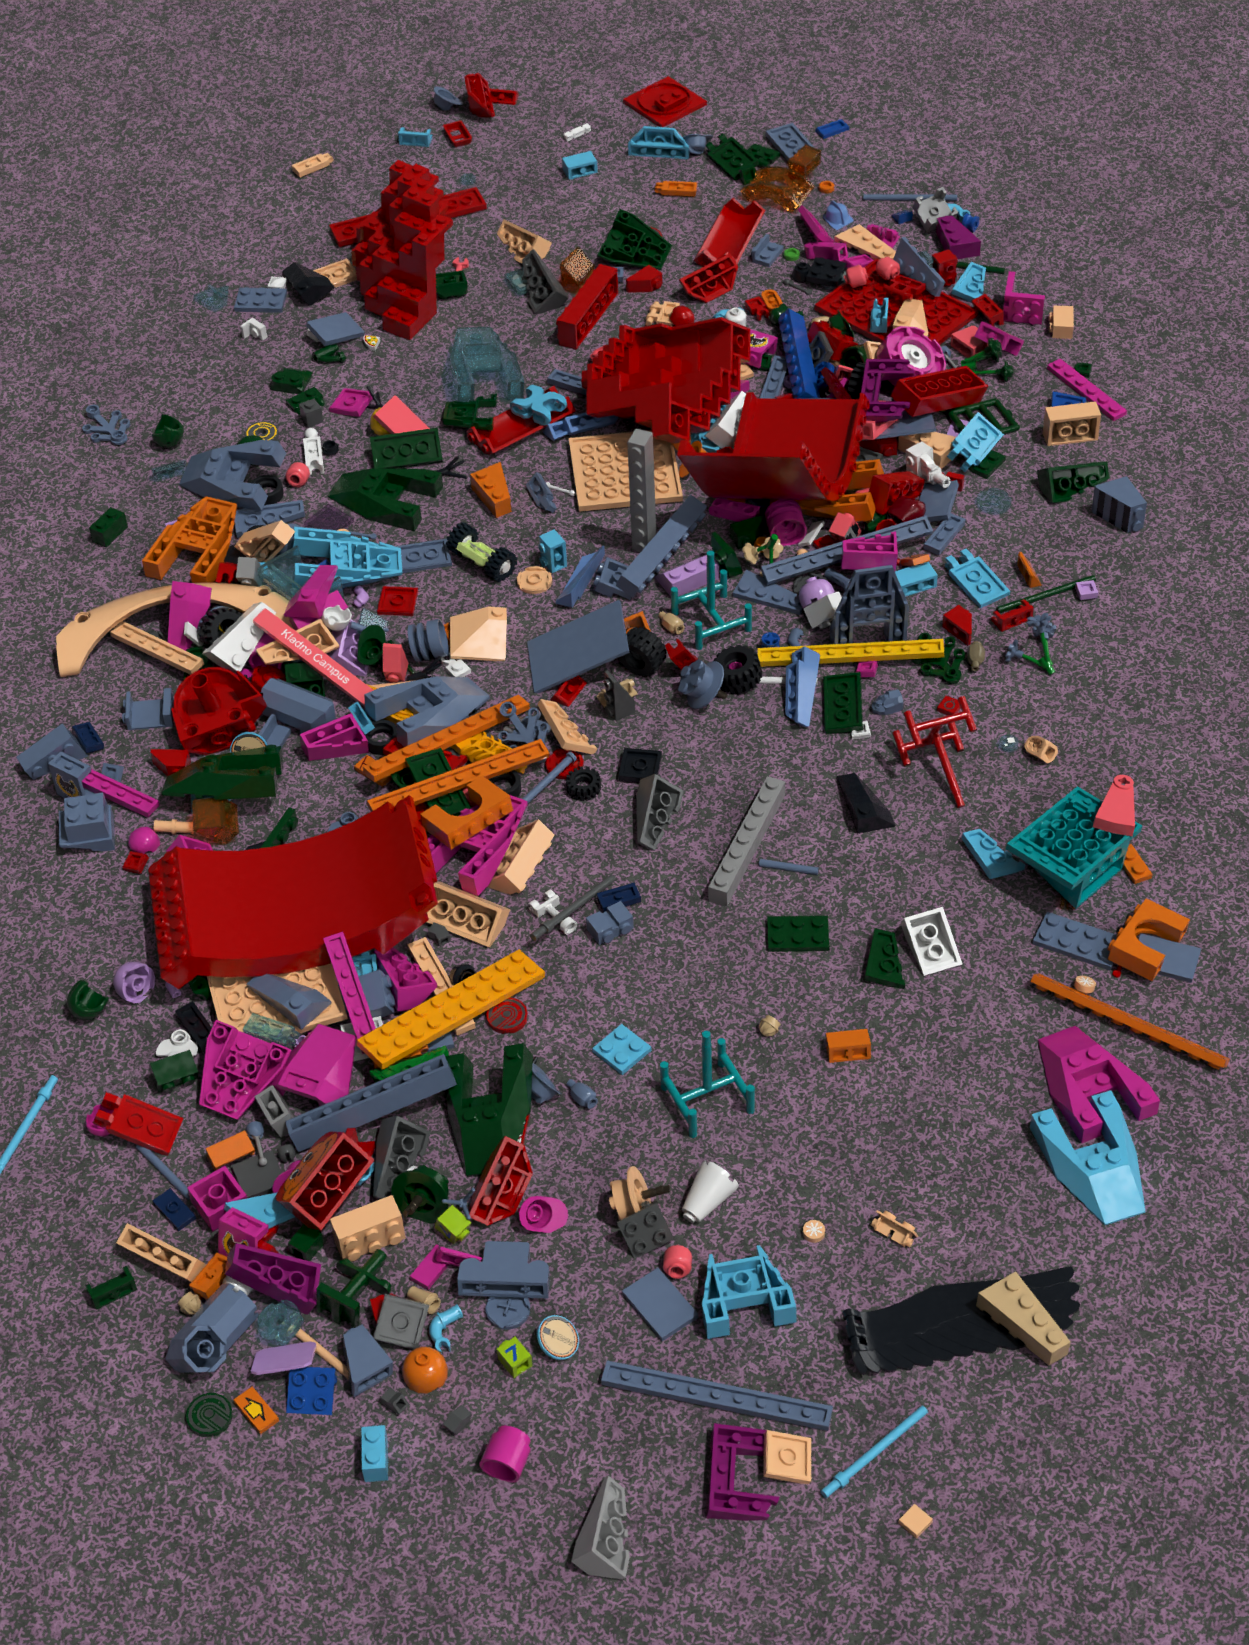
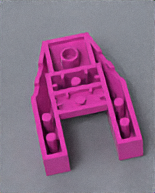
M510 795L513 806L512 812L452 850L431 835L428 838L435 872L437 873L461 847L477 852L458 872L462 890L479 896L490 884L500 865L528 802ZM476 805L471 809L465 808L464 810L460 811L461 815L459 816L471 814L475 812L479 808V806Z
M1073 1026L1038 1039L1050 1096L1081 1143L1101 1136L1103 1122L1089 1102L1093 1095L1117 1089L1138 1121L1158 1113L1160 1099L1151 1086L1078 1027Z

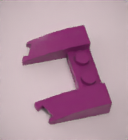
M866 359L861 393H864L870 401V407L866 412L867 421L879 423L901 419L905 408L909 409L910 402L879 401L881 381L915 376L914 370H909L907 367L910 364L909 359Z
M714 1423L711 1432V1465L706 1518L745 1521L768 1520L770 1515L766 1512L771 1504L775 1506L778 1504V1496L734 1491L736 1455L764 1456V1433L766 1430Z

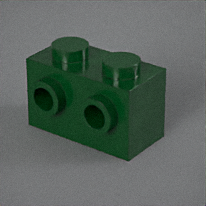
M112 507L103 513L89 527L92 542L107 548L128 528L125 513Z
M190 1050L151 1062L149 1065V1071L157 1092H169L175 1089V1086L181 1084L190 1085L198 1078V1069Z

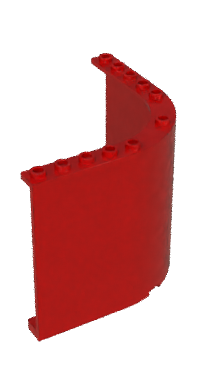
M746 392L733 453L696 452L688 440H680L677 456L703 493L708 497L835 501L844 495L852 479L853 472H856L857 456L860 455L859 445L860 441L863 440V426L866 425V412L870 407V401L864 393H860L859 399L757 398L754 392Z

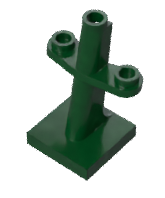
M376 1249L361 1268L355 1266L346 1258L339 1260L336 1264L337 1269L341 1273L353 1278L340 1292L321 1282L316 1289V1312L321 1314L325 1309L332 1313V1321L340 1324L342 1320L351 1323V1328L358 1327L360 1303L356 1299L367 1285L382 1295L391 1293L392 1285L385 1279L380 1280L375 1277L385 1264L386 1253Z

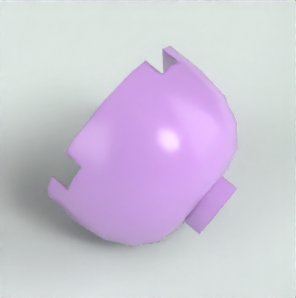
M816 577L807 579L806 584L799 591L802 608L804 609L828 594L835 593L834 588L825 579H816Z
M133 961L123 964L118 968L113 979L116 993L126 1001L141 1003L147 997L143 995L149 989H154V971L146 964ZM143 989V993L137 996L136 991L138 992Z

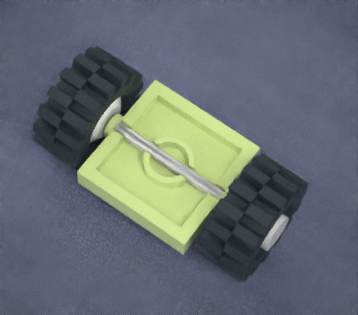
M464 522L456 524V527L452 528L453 531L449 532L450 536H447L448 541L446 542L447 548L460 557L471 558L478 566L484 567V565H487L485 573L494 580L501 582V580L504 581L505 578L513 574L512 570L516 569L517 557L511 551L504 547L496 548L494 551L484 543L476 542L479 539L477 536L479 533L475 528Z

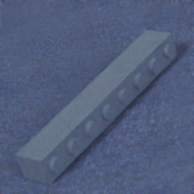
M690 494L622 573L616 586L632 598L637 593L641 594L646 587V582L650 584L655 577L654 573H659L663 568V562L667 563L673 555L671 553H676L680 548V542L684 543L690 535L689 532L693 533L698 526L697 522L701 523L706 516L704 512L708 506Z
M442 1054L287 1120L288 1133L297 1151L300 1152L311 1148L320 1137L328 1132L345 1133L347 1128H356L457 1084L445 1055Z

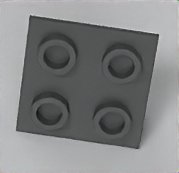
M645 1201L641 1204L640 1211L617 1222L634 1258L640 1257L674 1240L657 1202L652 1204L649 1201Z

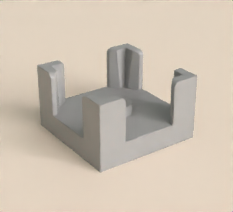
M944 187L937 189L934 196L922 200L923 196L916 198L912 206L927 233L936 230L937 218L944 216L956 218L958 215L955 207L951 211L945 201L947 192Z

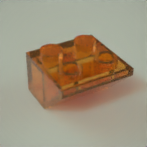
M804 145L789 159L788 179L790 186H794L804 180L821 164V150Z
M579 247L571 252L560 264L562 287L564 290L574 294L578 293L579 289L585 284L586 279H589L595 269L594 264Z
M214 798L195 799L192 801L193 831L221 845H226L239 834L237 804L227 799L214 800Z

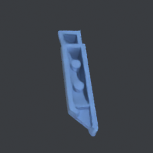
M587 412L565 417L563 421L548 424L543 433L554 441L568 434L573 435L615 424L618 416L611 415L596 418L587 415Z
M604 546L597 552L581 558L563 592L556 599V604L573 608L577 599L580 600L605 555Z
M804 646L792 653L793 663L786 666L785 715L796 723L808 727L812 712L820 654Z

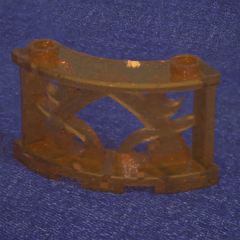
M769 166L757 170L754 179L749 185L743 187L740 192L748 202L769 198L773 199L775 203L781 205L789 213H792L801 207L803 201L815 186L796 171L785 167ZM770 182H784L787 186H777Z

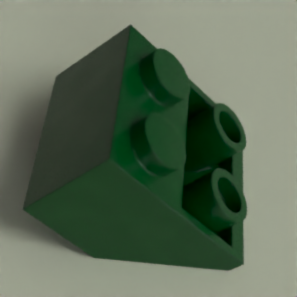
M306 663L285 664L286 682L325 697V678Z

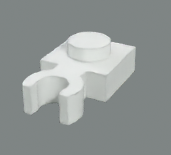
M450 653V660L441 658L442 665L446 666L445 670L451 677H465L471 673V669L461 659L457 661L451 659Z

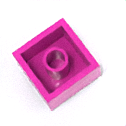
M226 1166L187 1187L191 1203L212 1232L219 1228V1219L226 1213L224 1209L226 1202L247 1199L246 1193Z

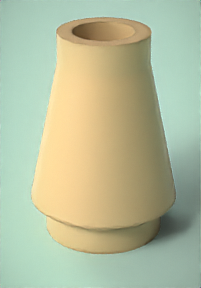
M412 1286L407 1293L409 1299L429 1304L427 1314H434L440 1307L441 1300L436 1293L417 1288L416 1286Z

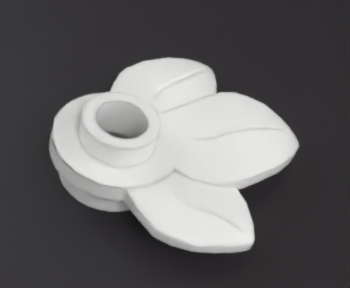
M179 1029L172 1033L170 1039L164 1040L159 1044L156 1056L169 1057L190 1050L194 1057L197 1055L198 1046L191 1040L189 1033Z

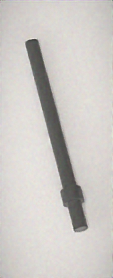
M608 876L550 920H545L539 925L537 930L530 934V938L535 941L543 934L550 933L554 926L595 897L597 893H600L615 882V876Z

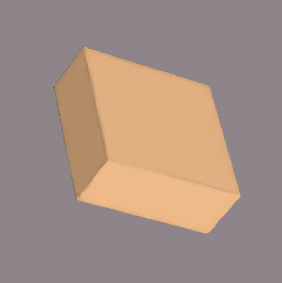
M916 1504L899 1519V1524L915 1538H918L933 1522V1519Z

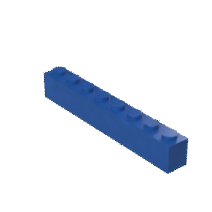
M788 308L780 315L778 321L793 398H820L804 317Z

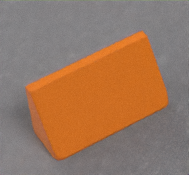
M1019 552L1017 566L1029 588L1042 586L1028 559L1022 552Z

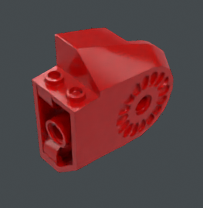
M208 667L195 671L178 686L174 695V708H171L180 742L185 750H189V753L202 755L218 753L229 749L237 735L244 732L254 733L256 731L254 723L263 713L267 704L260 692L239 671H236V675L222 667Z

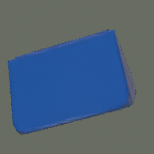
M904 210L891 214V216L898 224L913 220V211Z

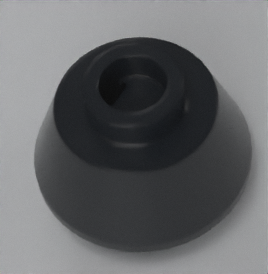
M806 262L796 264L792 271V278L797 282H807L806 276L811 268L810 265Z
M469 964L456 965L450 971L449 978L454 986L476 972L474 967Z

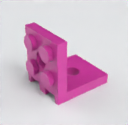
M1009 271L1004 296V321L1042 325L1045 295L1015 293V272ZM1024 307H1028V308H1030L1031 310H1030V311H1025V310H1023V308H1024Z

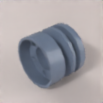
M441 619L427 621L426 630L422 623H417V627L415 624L408 625L409 648L416 662L423 661V658L425 661L430 660V651L434 658L448 656V640Z

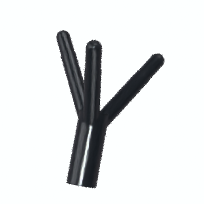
M367 386L376 404L368 405L366 408L378 409L383 407L379 393L377 392L375 396L370 386Z
M458 456L445 468L437 470V472L442 473V476L450 475L458 478H468V476L449 472L465 462L461 460L455 463L459 459Z
M438 656L423 671L407 675L408 681L431 678L432 676L426 674L442 666L441 663L435 665L441 660V656Z

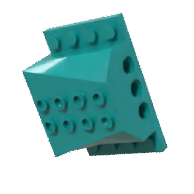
M1078 786L1006 845V850L1037 871L1075 909L1123 868L1129 842L1142 830V825L1136 821L1133 836L1114 834L1094 828V819L1103 801Z

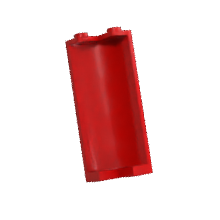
M735 198L730 199L723 205L694 261L704 267L730 253L736 264H738L766 210L756 201H752L744 208Z
M552 386V387L548 388L546 391H544V393H547V392H556V393H558V391H557V389L555 388V386ZM568 396L565 397L567 407L562 412H550L552 421L549 424L576 411ZM511 409L493 417V431L476 429L473 426L466 432L468 440L477 445L484 454H493L546 426L535 423L533 416L521 418L514 415Z

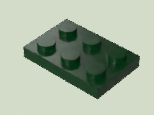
M767 916L768 952L829 951L828 916Z

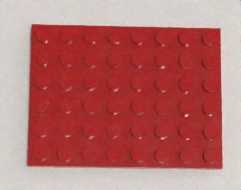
M875 259L865 266L868 275L865 285L851 288L850 284L846 285L844 282L814 305V310L829 318L836 315L837 310H839L852 330L875 342L882 343L893 330L896 315L905 300L900 299L897 295L892 296L883 291L884 285L890 286V281L884 280L876 273V264L879 260ZM926 290L917 296H913V299L922 300L928 338L931 341L935 339L939 345L950 338L952 333L959 331L978 316V309L942 291L940 296L937 297ZM889 298L887 333L870 332L871 310L873 309L874 300L877 299L878 305H883V299Z

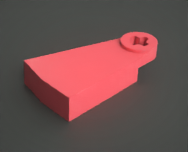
M1117 775L1114 778L1095 816L1094 828L1114 834L1133 836L1135 829L1134 781L1131 777Z

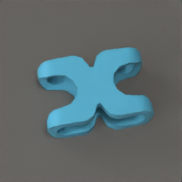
M530 385L525 389L526 399L515 398L510 403V409L514 415L521 418L533 416L535 423L545 426L552 421L551 411L562 412L567 407V401L564 396L556 392L544 393L543 388L535 385Z

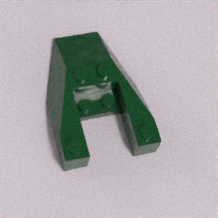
M381 468L344 473L340 476L327 497L342 506L350 508L354 513L364 516L367 520L415 532L422 521L420 506L398 500L404 491L437 498L443 488L442 473L428 469Z
M266 745L265 747L202 757L168 776L162 789V795L184 797V794H195V798H203V795L214 796V800L276 797L278 790L276 775H282L283 771L281 746Z
M524 1043L504 1046L502 1093L472 1097L474 1065L466 1054L445 1056L457 1084L446 1090L449 1122L467 1177L482 1175L492 1152L504 1136L518 1141L519 1135H522L524 1131L525 1119L531 1112L533 1055Z

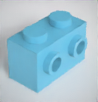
M555 529L540 535L538 547L541 554L539 558L541 565L547 567L551 573L567 567L566 541Z

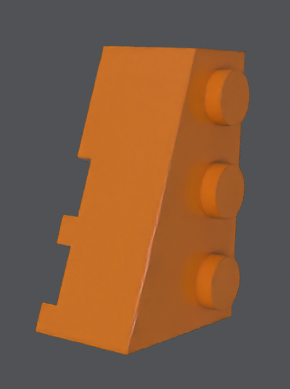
M501 462L470 474L471 489L496 518L511 512L510 495Z

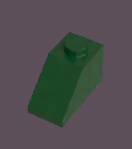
M759 515L730 524V537L738 549L743 548L746 543L754 545L764 529V516Z

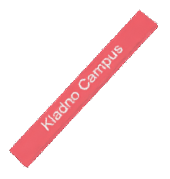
M266 608L253 619V623L365 708L364 694L373 691L372 688Z

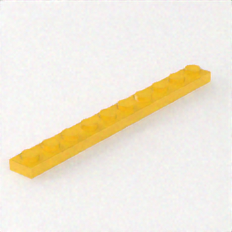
M943 639L805 646L820 654L819 664L944 657ZM804 646L758 648L760 666L790 665L793 663L792 653Z

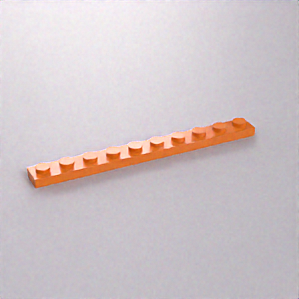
M518 694L363 766V772L373 782H376L406 768L405 758L438 748L442 750L447 749L510 719L500 713V706L504 702H511L515 705L517 709L516 715L528 711L530 704ZM512 708L508 709L507 714L511 713Z
M538 739L367 800V806L370 811L379 808L387 801L395 806L399 800L406 798L408 795L413 798L414 804L418 805L465 788L467 784L480 776L490 779L549 758L550 753L543 741Z
M1040 973L1034 974L1031 982L1036 984L1035 987L1041 991L1047 992V990L1055 993V997L1062 1000L1068 998L1074 1001L1073 1005L1084 1009L1088 1007L1092 1009L1093 1014L1100 1017L1108 1016L1112 1018L1111 1022L1123 1026V1024L1131 1027V1031L1137 1034L1146 1033L1150 1035L1149 1039L1158 1043L1166 1042L1169 1044V1048L1175 1051H1186L1189 1053L1188 1056L1200 1061V1059L1208 1061L1209 1066L1215 1069L1227 1067L1230 1061L1228 1057Z

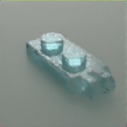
M255 1013L251 1014L243 1028V1032L268 1042H274L284 1047L286 1044L294 1046L297 1042L295 1039L300 1037V1033L295 1031L293 1026Z

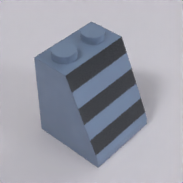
M1127 476L1095 485L1092 512L1126 533L1139 531L1143 528L1147 502Z

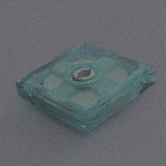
M523 268L504 274L505 280L519 296L529 293L526 285H528L527 277L524 275Z

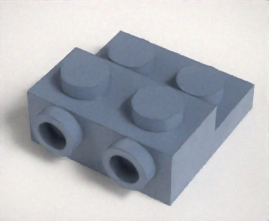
M607 557L605 562L600 563L597 573L600 575H596L593 585L596 586L595 591L612 597L613 593L630 600L631 596L616 586L620 576L628 566Z

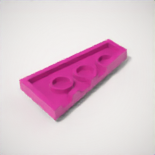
M802 205L798 209L801 214L800 218L814 235L813 237L818 242L835 243L814 215Z

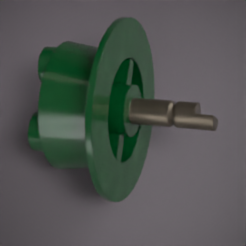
M420 1165L414 1170L402 1172L393 1181L391 1193L404 1217L414 1218L426 1223H435L449 1206V1204L442 1203L443 1199H448L449 1180L434 1169Z

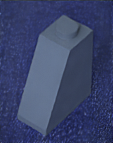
M363 1324L349 1329L343 1335L344 1357L351 1393L354 1397L393 1374V1361Z

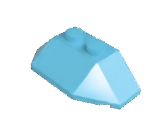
M644 126L628 142V155L689 159V145L675 128Z

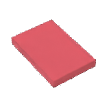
M396 395L373 416L390 434L430 429Z

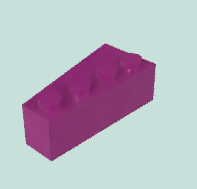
M236 1243L228 1253L225 1275L308 1315L316 1305V1289L319 1286L321 1264Z

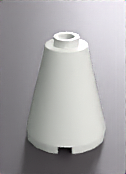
M704 1160L699 1167L682 1207L683 1217L691 1223L702 1221L739 1187L738 1182L735 1179L732 1182L728 1178L730 1174L711 1161L706 1164V1160Z

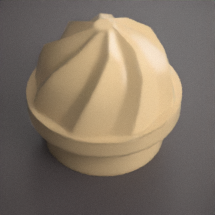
M767 1015L761 1019L759 1030L763 1036H773L778 1033V1028L781 1024L774 1017Z
M190 1291L179 1300L178 1305L181 1307V1312L187 1315H194L201 1308V1301L197 1294L194 1295Z

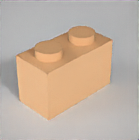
M1053 305V312L1049 314V332L1052 333V338L1072 339L1074 328L1073 306Z

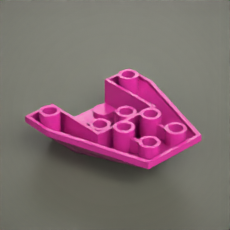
M215 1020L207 1038L199 1105L238 1120L256 1100L255 1096L265 1090L283 1070L291 1049L274 1042L263 1041L237 1030L234 1026Z
M318 1024L291 1051L283 1070L269 1086L273 1085L281 1096L286 1091L316 1100L319 1106L348 1095L357 1037Z

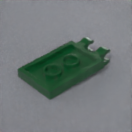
M721 133L717 136L720 139L719 146L715 147L711 142L705 145L708 148V157L734 181L740 178L739 169L750 164L755 165V167L759 165L758 160L732 136L728 139Z

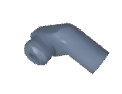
M794 628L791 630L787 640L790 646H801L798 642V639L802 638L800 635L803 636L801 629Z

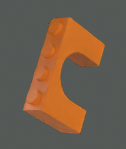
M480 776L467 784L470 800L479 806L475 812L465 816H453L435 804L420 814L425 830L451 850L513 811L510 795L484 776Z
M1146 898L1141 905L1138 904L1133 912L1134 916L1128 917L1125 928H1120L1116 936L1117 939H1112L1108 946V951H1110L1108 960L1153 981L1161 970L1166 955L1142 944L1136 935L1149 933L1179 943L1187 931L1190 919Z

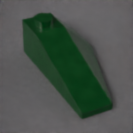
M1107 461L1037 470L1039 488L1050 503L1069 501L1072 499V495L1085 492V488L1089 486L1095 487V485L1110 479Z

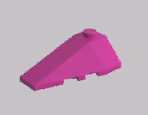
M320 565L288 602L284 616L320 618L338 566Z
M172 581L168 643L185 651L191 647L193 641L184 635L185 622H189L198 629L199 621L210 607L212 588L193 583Z
M394 947L384 955L374 950L379 969L391 979L392 987H390V991L394 997V1006L397 1011H408L420 1005L437 988V982L430 972H423L417 963L412 964L407 961V956Z

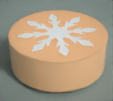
M1077 976L1074 987L1082 993H1092L1096 986V982L1087 976Z
M818 1220L806 1222L803 1226L804 1238L813 1243L821 1241L825 1236L824 1224Z

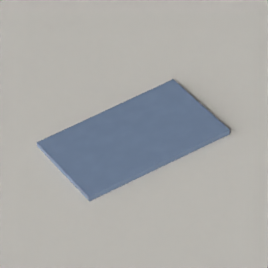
M904 410L902 418L898 419L876 439L936 432L932 413L912 417Z
M620 600L527 641L534 693L543 692L629 653Z

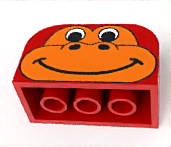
M328 1132L313 1144L278 1190L276 1200L308 1228L322 1230L375 1160L344 1132Z

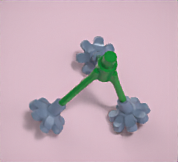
M1043 613L1041 616L1028 617V627L1034 626L1032 628L1033 635L1041 638L1044 657L1036 660L1024 654L1023 651L1018 649L1019 641L1015 639L1013 644L1009 645L1008 650L1010 651L1005 654V661L1010 662L1014 656L1020 659L1024 658L1039 667L1042 666L1043 670H1046L1049 675L1054 674V664L1050 659L1048 641L1049 638L1054 636L1056 626H1052V623L1048 622L1051 620V616H1048V613Z

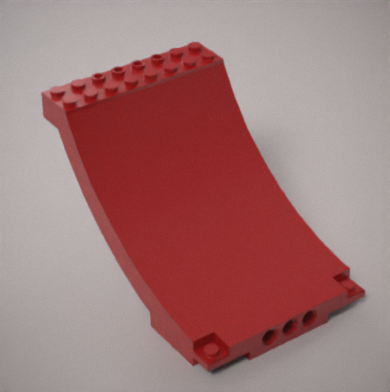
M410 795L399 800L395 806L387 801L379 808L353 822L301 841L242 851H210L179 848L176 846L148 868L160 974L163 980L177 989L182 988L197 975L256 977L265 974L291 973L331 964L323 938L340 932L344 933L351 957L373 948L384 955L429 920L427 912L438 904L434 889V883L438 880L426 830L419 824L414 800Z

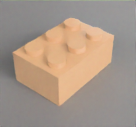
M1087 402L1045 407L1043 436L1047 446L1098 440L1101 413L1097 403Z
M393 1195L330 1219L334 1241L342 1260L346 1258L350 1261H355L364 1254L374 1253L376 1249H381L390 1244H399L406 1238L402 1215Z

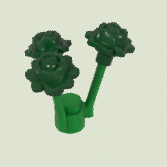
M988 339V347L972 357L961 361L962 366H967L975 374L1001 375L1005 382L1013 375V366L1008 365L1007 361H1005V364L1000 369L975 371L977 368L976 362L982 359L992 358L997 363L999 362V358L1002 356V345L997 339Z

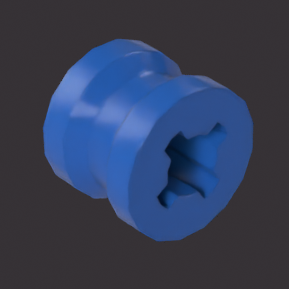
M967 213L962 220V225L970 229L971 232H975L980 219L978 216L972 217Z
M768 632L762 636L761 648L780 647V637L778 634Z

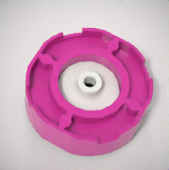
M899 326L893 329L880 344L877 351V359H909L910 364L907 367L909 370H914L915 376L943 371L946 368V361L941 346L935 339L931 341L924 335L925 331L917 327ZM898 379L888 381L895 386Z

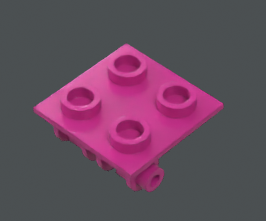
M874 224L867 226L869 232L892 249L900 238L896 230L887 229L886 227L883 229L882 226L879 227Z

